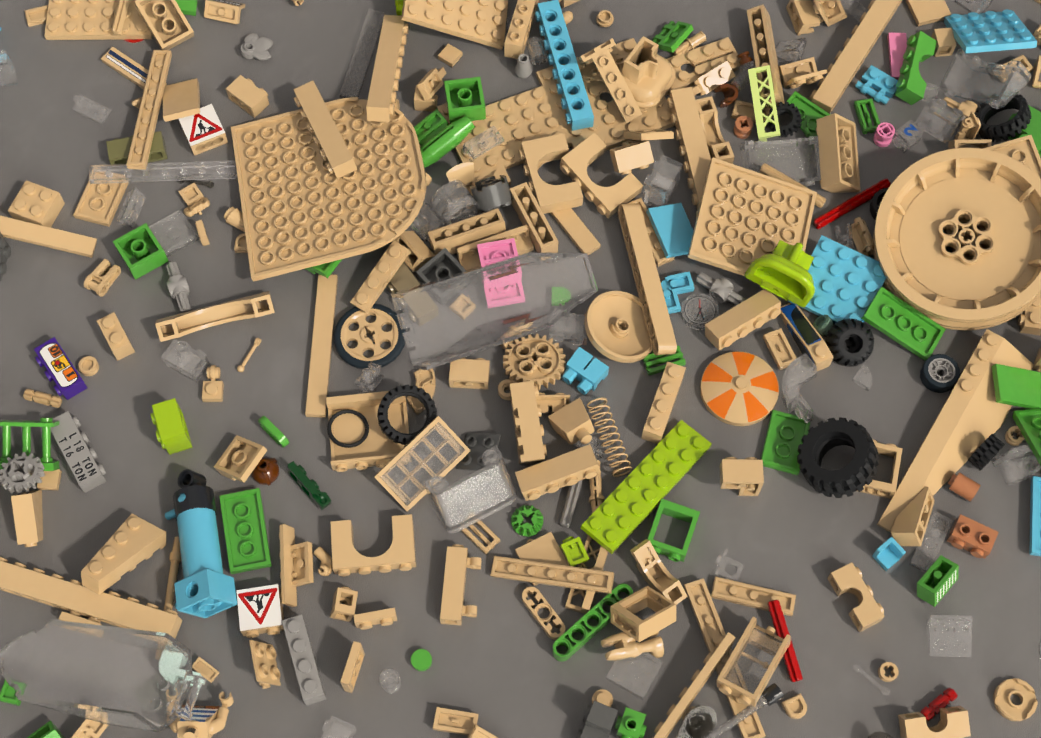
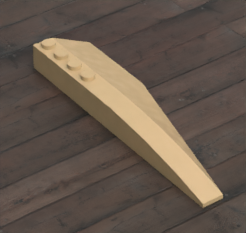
M986 329L896 489V493L877 524L878 526L891 533V527L894 526L896 517L925 487H929L934 496L952 475L968 461L977 448L1002 426L1012 405L996 402L992 366L1000 364L1026 370H1032L1034 366L1005 338Z

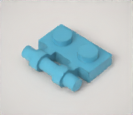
M871 65L862 76V82L858 81L855 87L861 90L860 92L864 95L868 94L873 97L876 102H882L886 105L889 98H892L896 92L898 80Z

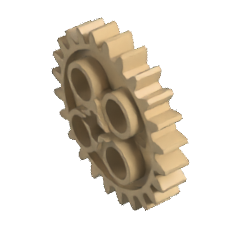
M528 334V338L521 335V341L514 339V344L509 343V348L505 349L503 369H505L506 375H510V381L514 379L515 383L533 381L534 385H538V390H540L541 385L548 388L549 382L555 385V379L560 380L561 374H564V368L566 367V355L563 354V348H559V343L553 344V338L547 341L546 335L542 338H539V334H536L535 338H532L531 334Z

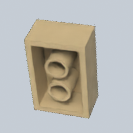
M175 0L134 1L135 7L161 50H170L194 37L193 29Z

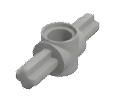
M169 262L166 265L169 275L168 282L166 283L170 295L173 299L177 300L180 312H188L191 310V306L188 300L190 289L186 277L180 274L176 262Z
M703 272L699 273L696 278V282L709 289L710 297L718 303H726L728 301L737 306L747 300L735 293L733 284L725 278L714 280Z

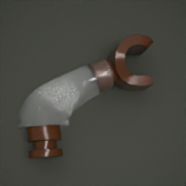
M749 51L737 55V58L741 61H739L738 74L730 84L719 85L714 89L715 93L722 92L725 97L719 105L720 108L730 105L736 100L738 93L750 83L748 69L756 68L755 60L752 61V58L748 56L750 54Z

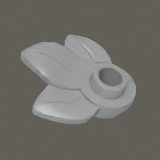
M252 33L245 37L244 44L240 47V52L246 59H253L255 57L258 60H267L271 58L267 50L272 47L273 41L266 37L259 38L256 33Z

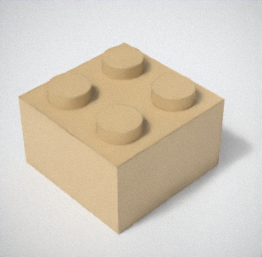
M26 180L8 212L13 219L51 228L65 202L59 192Z

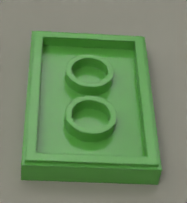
M1000 364L992 366L997 403L1029 409H1041V372Z
M772 410L760 459L763 460V466L798 475L800 465L797 462V455L799 454L797 450L798 446L803 444L801 441L802 437L808 435L811 419Z

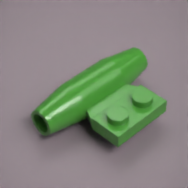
M436 109L414 126L421 146L424 168L440 160L459 145L474 129L475 126L466 115L449 124L439 110Z

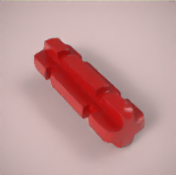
M947 688L943 692L944 695L940 694L928 704L929 707L926 706L920 711L927 721H930L935 716V713L938 714L941 708L950 704L949 701L952 702L957 698L958 695L954 689Z

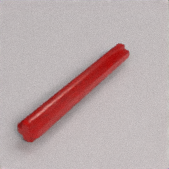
M888 179L881 180L814 219L813 225L816 229L826 226L872 199L874 194L880 189L889 188L891 182Z

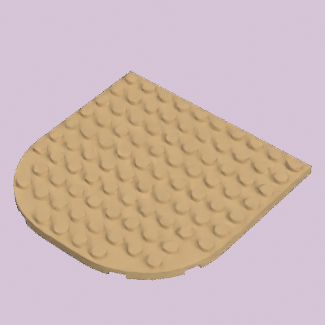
M350 97L325 103L358 169L338 179L334 172L330 174L326 163L329 161L328 159L323 160L319 151L322 147H317L313 139L315 133H310L306 125L309 121L308 119L304 121L300 113L302 109L231 127L248 259L253 282L374 251L392 242L412 224L423 205L427 181L416 131L400 110L394 107V115L390 116V122L367 121V100Z

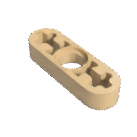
M527 587L522 593L524 605L548 637L552 640H557L565 633L564 623L537 588ZM528 593L531 595L536 594L535 601L538 603L536 607L531 599L527 600ZM541 608H546L550 613L545 619L540 618L537 614ZM553 617L555 618L554 620H552L553 625L555 627H561L559 631L560 634H557L556 632H551L552 626L548 622H550Z

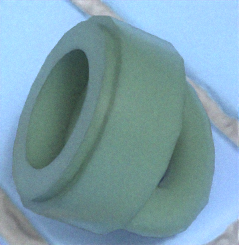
M821 315L816 318L813 326L820 335L826 336L833 326V321L828 315Z

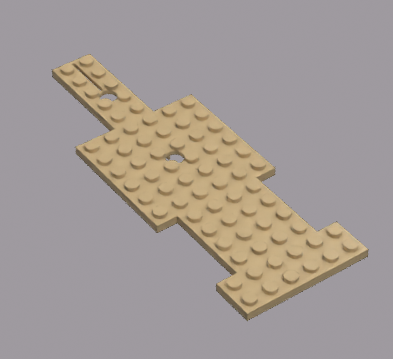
M729 37L667 58L666 60L672 64L675 70V81L666 95H669L671 90L695 86L694 81L696 78L725 61H728L733 72L742 69L743 67L739 63L741 60L737 58L738 53ZM634 38L617 43L612 47L613 51L610 53L628 57L637 43ZM577 57V63L594 115L593 127L572 131L570 124L567 125L565 118L567 112L566 109H562V95L557 92L556 84L558 82L557 79L554 80L553 66L536 72V77L541 87L486 105V119L471 121L475 126L474 129L455 147V151L461 163H474L472 186L475 187V182L487 177L495 176V179H500V175H505L508 185H511L506 169L524 163L523 160H520L518 153L523 141L564 133L568 147L571 146L574 149L595 132L607 145L605 149L607 151L621 146L624 142L634 140L624 138L625 131L665 130L676 126L671 121L672 110L668 108L667 100L664 96L656 106L640 108L642 115L626 123L614 100L606 102L600 99L599 96L602 93H610L606 89L605 83L585 77L595 65L594 62L586 66L585 63L581 64L578 60L579 57ZM691 64L695 70L692 73H688L687 71H682L681 66ZM447 103L437 106L439 112L450 124Z

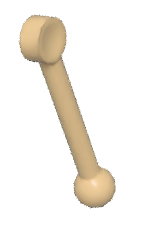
M260 338L255 339L254 345L246 358L237 367L238 372L244 371L246 363L261 343Z

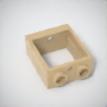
M873 440L878 454L894 457L890 483L872 480L869 485L865 484L863 486L864 490L861 492L892 499L896 493L903 448H899L894 444L877 443L876 440Z
M646 586L610 606L611 624L636 641L641 642L676 622V604L659 592ZM646 607L656 612L644 620L634 615Z

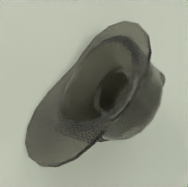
M699 704L688 708L683 714L682 725L677 738H710L717 724L715 710L709 706Z

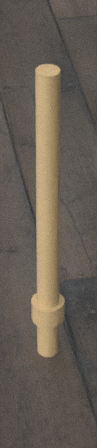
M179 537L174 538L173 551L170 552L169 561L171 564L164 611L166 609L172 610L174 583L177 581L178 567L182 561ZM159 640L157 659L162 658L167 642Z

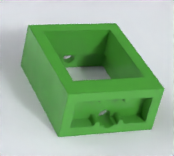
M661 499L648 537L657 555L668 556V559L675 562H684L700 511ZM662 514L691 523L683 549L653 540Z

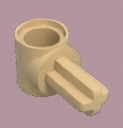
M945 97L941 102V106L955 112V119L961 124L964 119L969 117L972 111L976 113L978 108L976 103L969 100L962 101L960 104Z

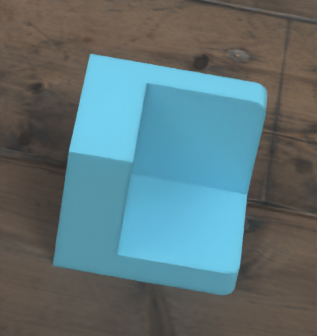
M891 537L874 552L872 557L887 571L903 557L906 551Z

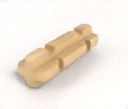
M26 389L23 394L25 400H34L36 403L47 406L52 405V407L60 408L62 404L61 397L51 396V394L39 391L34 392L32 389Z

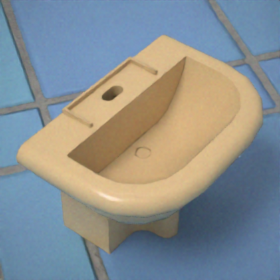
M644 36L624 61L622 76L639 108H651L656 106L672 87L675 81V70L669 61L657 54L659 45Z

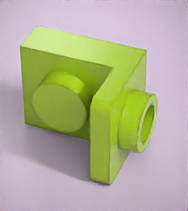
M571 536L562 541L563 544L560 545V549L563 551L569 566L575 567L589 560L580 537L574 539Z

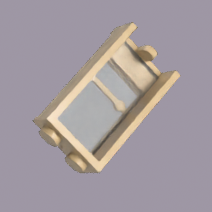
M752 617L718 676L717 687L723 694L728 696L731 694L737 697L738 701L742 704L755 707L789 647L791 636L787 634L785 639L775 635L776 630L773 627L768 626L765 630L756 625L757 618Z

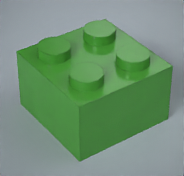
M480 77L444 81L450 124L465 115L470 121L486 119Z
M147 223L113 241L119 255L135 280L169 262L163 248Z

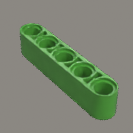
M618 585L612 590L611 594L605 596L561 635L553 644V657L561 662L568 660L611 621V615L602 609L603 606H611L622 600L618 597L620 592H625L628 596L633 594V590L629 585ZM589 619H595L597 620L598 625L590 626L588 625L587 621ZM579 632L583 635V638L575 640L572 634ZM559 646H565L568 651L565 654H559L556 649Z

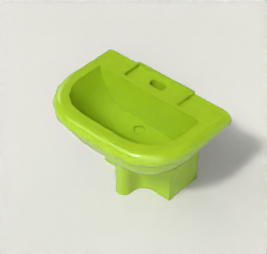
M780 240L772 254H765L755 259L744 274L747 279L759 284L760 287L800 307H806L815 293L812 275L808 272L814 257L802 250L803 245L801 243L790 245Z

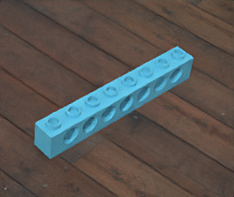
M559 0L538 3L535 17L537 22L540 21V35L545 38L543 43L545 51L548 50L549 52L548 62L549 65H553L552 75L554 80L557 79L558 82L556 84L557 92L562 95L561 105L562 109H566L567 112L565 114L567 125L570 124L572 131L593 127L594 115Z

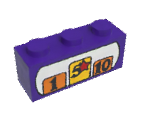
M55 337L34 349L38 355L34 358L40 367H46L47 370L44 373L50 382L54 380L57 384L53 387L59 396L64 395L69 400L88 388Z

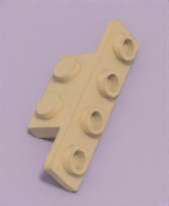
M281 524L279 532V557L281 560L280 596L282 604L296 607V587L314 583L312 543L307 541L295 544L294 528Z

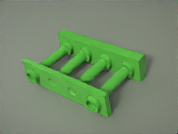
M42 417L40 421L0 420V426H2L0 470L3 469L2 463H8V457L13 459L11 456V426H22V453L25 452L27 456L31 454V427H42V457L40 460L45 468L43 471L60 469L59 461H53V457H51V427L58 426L59 421H53L52 417Z

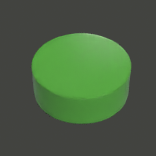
M425 649L416 650L411 656L413 668L417 671L428 670L432 665L431 654Z

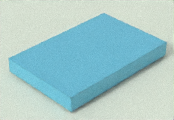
M682 203L648 208L646 213L665 257L687 255L694 230Z

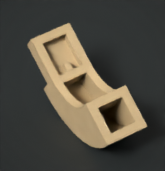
M645 539L630 550L637 562L636 567L652 589L673 601L676 605L688 597L680 581L665 568L648 539Z

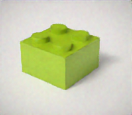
M173 398L152 405L153 413H150L153 424L156 425L157 431L155 433L162 448L167 449L170 455L193 448L183 412L176 399Z

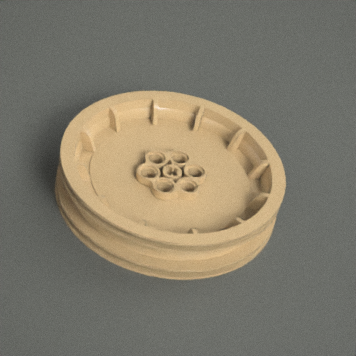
M955 148L940 151L926 156L909 166L894 180L886 191L876 217L873 244L875 245L873 256L874 260L879 261L886 276L883 283L886 290L943 328L951 330L970 331L986 329L1005 323L1024 312L1041 294V179L1019 161L1007 155L980 148ZM964 218L968 223L962 224L959 222V219ZM982 225L986 230L980 231L977 229V226ZM949 229L952 231V234L947 235L943 230ZM964 237H968V241H964ZM985 243L989 248L982 249L979 244ZM952 247L955 252L949 253L945 248ZM970 254L973 259L967 260L963 255Z

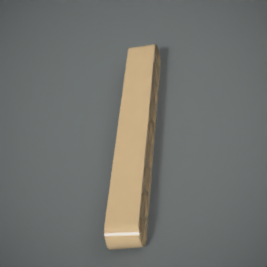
M620 204L618 207V217L653 353L656 356L675 354L677 350L676 339L641 207L639 204Z

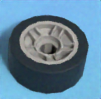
M944 354L930 356L920 370L922 384L927 389L936 393L948 392L955 386L960 377L958 363L953 358Z

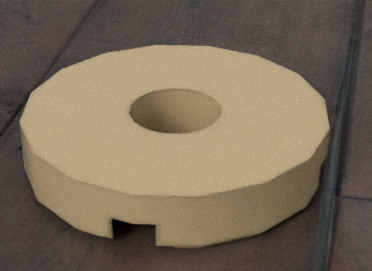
M1017 678L1001 682L996 687L993 695L997 711L1010 721L1020 722L1028 719L1036 711L1038 705L1034 689L1026 681ZM1012 694L1020 698V705H1015L1011 702L1010 697Z

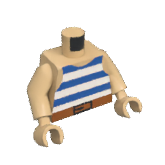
M177 689V695L171 697L170 690H168L167 700L170 704L168 706V726L174 733H177V738H211L225 727L229 713L227 708L234 703L231 692L226 699L224 692H220L221 707L204 705L177 706L180 702V691Z

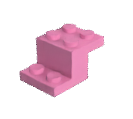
M511 238L477 244L480 265L482 267L481 272H485L481 273L488 308L525 302L520 265L513 267L518 270L516 272L491 280L487 278L503 270H511L507 265L520 263L519 257H517L518 252L515 239Z

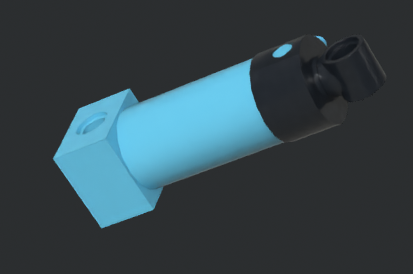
M186 469L178 477V486L182 489H179L173 495L174 509L165 513L167 520L175 517L177 521L184 577L183 580L174 583L176 595L175 608L177 611L205 619L237 605L234 577L223 574L214 491L206 486L204 475Z

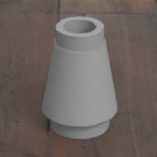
M520 54L515 66L516 75L522 79L528 78L532 73V67L527 54Z

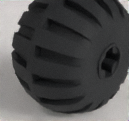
M843 319L830 328L826 336V344L833 355V361L842 366L853 367L862 364L869 358L874 347V337L870 328L864 322L857 319ZM850 338L852 346L848 345L846 347L845 340Z

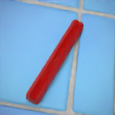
M779 600L769 601L767 605L776 635L785 639L786 635L790 634ZM791 641L783 658L790 681L797 682L802 680L803 677Z

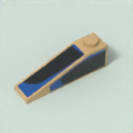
M793 303L781 306L780 316L811 372L815 373L829 367L833 360V355L824 339L799 306Z

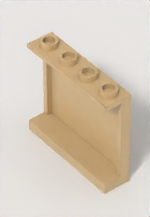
M389 391L326 397L329 419L338 411L350 409L361 413L369 424L367 438L356 447H341L330 439V462L333 471L345 472L353 468L364 470L372 466L383 468L407 445L395 443L387 438L378 424V407L382 398ZM406 396L396 398L388 409V420L391 426L403 434H409ZM346 413L335 418L331 425V431L338 441L351 444L363 437L365 425L357 415ZM410 453L400 461L402 465L412 462Z

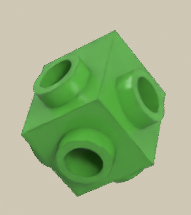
M626 707L623 717L618 716L615 729H618L617 736L620 738H643L647 728L646 725H643L646 714Z

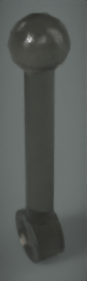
M183 176L177 177V181L180 184L187 182L204 185L208 188L214 187L212 181L203 182L185 179Z

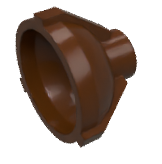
M263 457L251 473L253 479L259 484L271 485L279 475L277 460L275 458ZM262 464H266L265 468H260Z

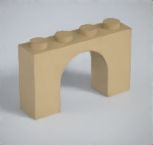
M594 132L561 158L560 169L565 175L570 176L572 182L579 181L581 190L584 192L587 200L597 206V210L601 215L610 218L618 211L620 204H626L639 195L643 185L632 173L610 187H602L591 181L587 174V167L605 153L607 146Z
M564 133L521 142V149L518 150L519 158L525 164L523 166L524 175L529 178L528 186L533 192L543 214L582 206L583 194L579 181L562 185H551L544 182L538 175V170L543 164L559 160L569 152Z
M412 514L392 516V544L384 554L377 557H366L356 551L351 520L330 522L332 566L335 575L338 574V576L344 577L349 576L350 573L358 572L361 575L370 574L371 571L388 573L391 572V569L409 571L416 567Z

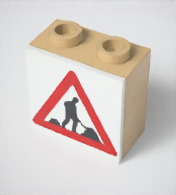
M212 104L200 108V114L178 119L194 156L228 143L225 131Z
M278 584L236 590L240 632L243 636L256 638L259 634L275 635L284 630L282 620H284L283 604L280 596L281 589Z

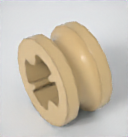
M1018 426L1009 428L1005 434L1006 442L1012 446L1021 444L1025 439ZM1013 432L1017 433L1016 436H1019L1017 440L1013 439L1014 436H1011Z
M886 662L878 669L879 678L885 682L895 680L899 674L897 666L892 662ZM884 667L886 669L889 667L892 669V677L890 675L888 677L884 675Z

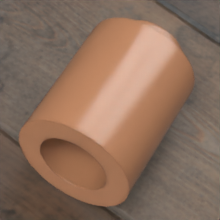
M960 472L958 475L953 474L947 483L950 485L949 490L969 502L972 501L981 486Z

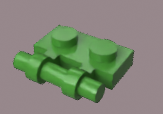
M670 21L662 27V31L652 38V41L659 45V50L673 53L694 29L692 24L680 21L675 24V22Z

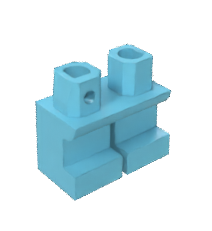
M578 347L566 364L562 380L571 385L577 379L580 382L577 390L586 395L590 390L594 391L600 381L607 377L609 367L597 358L593 359L591 354Z

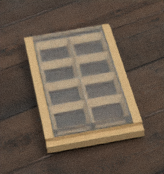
M437 416L394 456L374 478L408 511L471 450Z

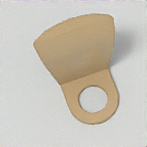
M460 163L450 168L446 172V176L458 202L461 205L470 206L475 202L470 188L474 176V163ZM464 193H470L472 199L470 201H463L461 196Z

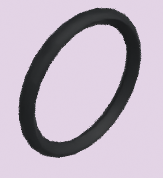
M346 409L336 412L329 419L327 432L335 444L351 448L365 441L369 433V424L366 418L358 411ZM346 413L357 415L365 425L363 437L351 444L338 441L331 431V425L335 418Z

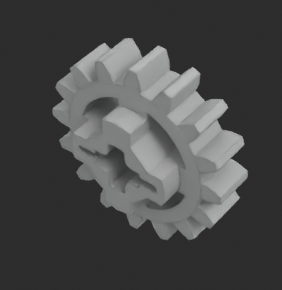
M25 452L22 453V456H18L16 453L14 459L8 457V463L1 464L3 469L0 470V482L5 490L8 489L10 493L16 490L19 495L22 490L29 493V488L36 489L35 484L42 483L40 477L45 476L43 471L45 468L40 458H35L33 453L29 456Z

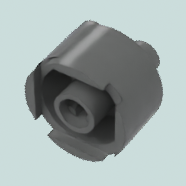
M500 175V179H495V176L487 177L475 182V187L470 186L477 209L483 210L484 213L494 210L495 207L500 205L505 207L512 204V195L505 175Z

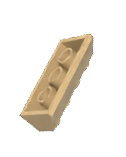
M836 113L816 119L821 189L831 193L860 192L855 123Z

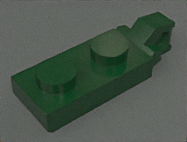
M294 461L288 464L289 476L312 502L314 501L321 510L331 504V499L327 493L318 490V484L306 476L307 473L301 465L297 466Z

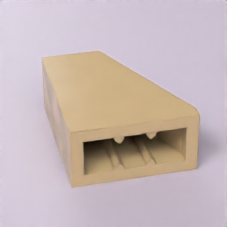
M42 490L29 491V493L21 492L19 495L11 496L17 544H24L25 547L37 546V542L43 540Z

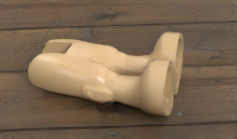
M623 631L601 640L603 648L615 647V650L605 654L606 660L609 661L630 657L635 658L645 652H650L653 658H661L664 655L661 636L657 637L659 631L649 636L650 640L641 643L635 642V639Z

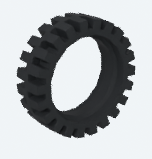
M1007 92L1006 95L1000 93L999 97L994 95L992 100L988 98L986 103L982 102L980 107L976 109V113H974L981 123L978 131L980 137L992 139V142L994 140L1001 142L1002 138L1006 141L1009 136L1011 138L1016 137L1015 133H1022L1021 129L1025 130L1027 128V124L1030 123L1032 117L1026 99L1021 94L1014 93L1012 95L1011 92ZM1006 109L1019 110L1012 119L999 125L986 124L993 115Z
M400 385L391 389L382 398L377 413L378 424L383 434L393 440V442L403 445L408 444L437 417L435 402L431 399L430 394L415 385ZM401 396L417 398L426 410L424 426L412 434H403L396 431L388 420L390 404Z

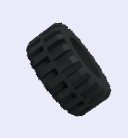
M842 417L839 420L829 418L828 422L820 421L817 423V427H811L808 430L809 434L802 437L801 441L803 444H800L797 450L799 453L797 455L799 468L809 485L818 493H823L827 497H832V494H834L835 498H842L845 494L847 497L853 496V492L864 490L863 486L865 484L869 485L872 482L871 476L876 475V466L879 465L878 450L866 428L858 425L852 419L848 422L846 418ZM840 445L855 448L854 457L847 466L838 470L821 468L822 459L830 449Z

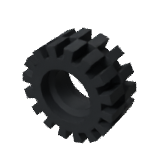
M785 101V104L779 102V106L776 105L778 118L784 113L792 117L788 125L783 126L779 124L781 134L779 137L782 135L787 137L788 134L792 136L793 132L797 133L798 127H801L802 118L800 111L793 103L789 104V102ZM769 121L768 124L771 130L776 131L775 125Z
M991 434L970 456L968 461L981 471L1005 444L994 434Z

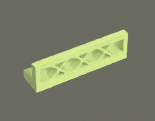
M770 65L748 69L760 143L767 142V138L781 135ZM767 71L768 77L765 81L761 82L758 80L757 73ZM764 87L770 91L766 100L760 96V92ZM766 104L773 108L769 116L763 114L762 109ZM770 121L775 125L776 131L766 133L765 126Z

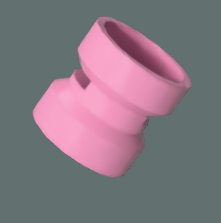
M887 122L879 124L873 137L874 143L879 147L889 146L895 134L894 126Z

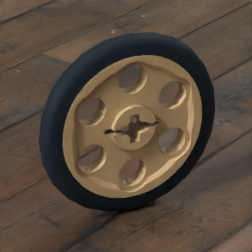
M374 304L367 314L357 307H353L339 319L335 326L333 335L334 346L339 356L349 365L366 370L378 369L393 362L400 355L405 346L406 329L399 315L386 306ZM369 315H374V316H376L375 322H373V323L367 322V321H366L367 316H369ZM356 323L359 325V328L356 331H351L349 326ZM385 324H390L392 330L384 332L382 327ZM366 329L370 335H373V342L367 337ZM350 341L358 343L357 347L353 349L349 348L347 344ZM383 342L391 343L389 349H382L380 346ZM366 350H372L374 355L366 358L363 356V353Z

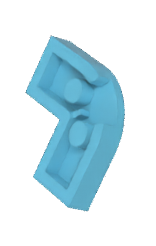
M690 271L667 276L661 282L668 313L681 312L678 294L694 291L695 287Z

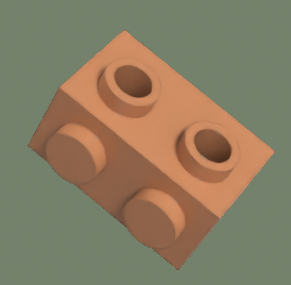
M960 514L953 524L947 542H950L957 549L969 551L976 558L985 559L990 554L999 532Z

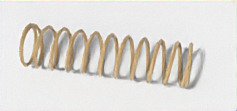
M604 397L596 398L587 404V407L591 408L589 412L593 413L604 407H608V411L597 413L591 419L601 418L607 413L611 415L609 419L595 422L594 426L603 425L609 420L613 421L612 425L601 427L596 432L602 433L612 427L616 428L615 432L603 434L599 439L604 440L614 434H618L617 439L608 440L602 443L601 446L606 447L616 441L621 442L619 446L608 448L604 453H611L619 448L624 449L622 453L613 454L606 459L609 461L621 455H626L624 460L616 461L609 465V467H616L624 462H628V466L618 468L611 473L614 477L623 476L629 473L633 467L630 466L631 462L627 460L628 455L624 453L623 441L619 440L620 434L616 433L618 428L613 426L615 420L611 419L613 414L609 412L610 407L606 405L607 399ZM596 400H605L603 403L592 407L588 406L590 403ZM627 468H631L629 471L623 474L614 475L623 472Z

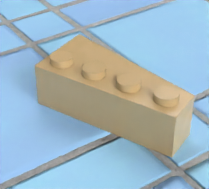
M533 381L509 384L519 464L543 461L545 456H547L546 445L542 441V436H544L543 424L540 425L539 417L542 416L541 407L536 402V397H539L538 385H534Z
M131 514L81 571L82 585L100 595L119 581L122 575L134 570L141 561L149 559L156 550L164 548L166 546V531Z

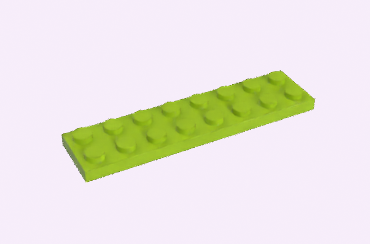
M680 420L589 516L580 529L609 553L613 554L661 502V499L673 489L709 450L712 443L683 420Z

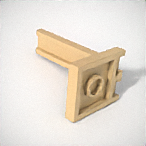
M612 38L581 55L578 60L581 64L585 63L586 66L594 62L623 119L628 123L642 115V112L610 54L613 51L612 47L616 45Z

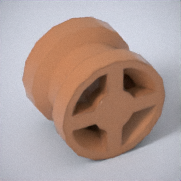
M740 116L736 119L733 133L737 138L746 139L750 136L753 128L752 119L747 116Z

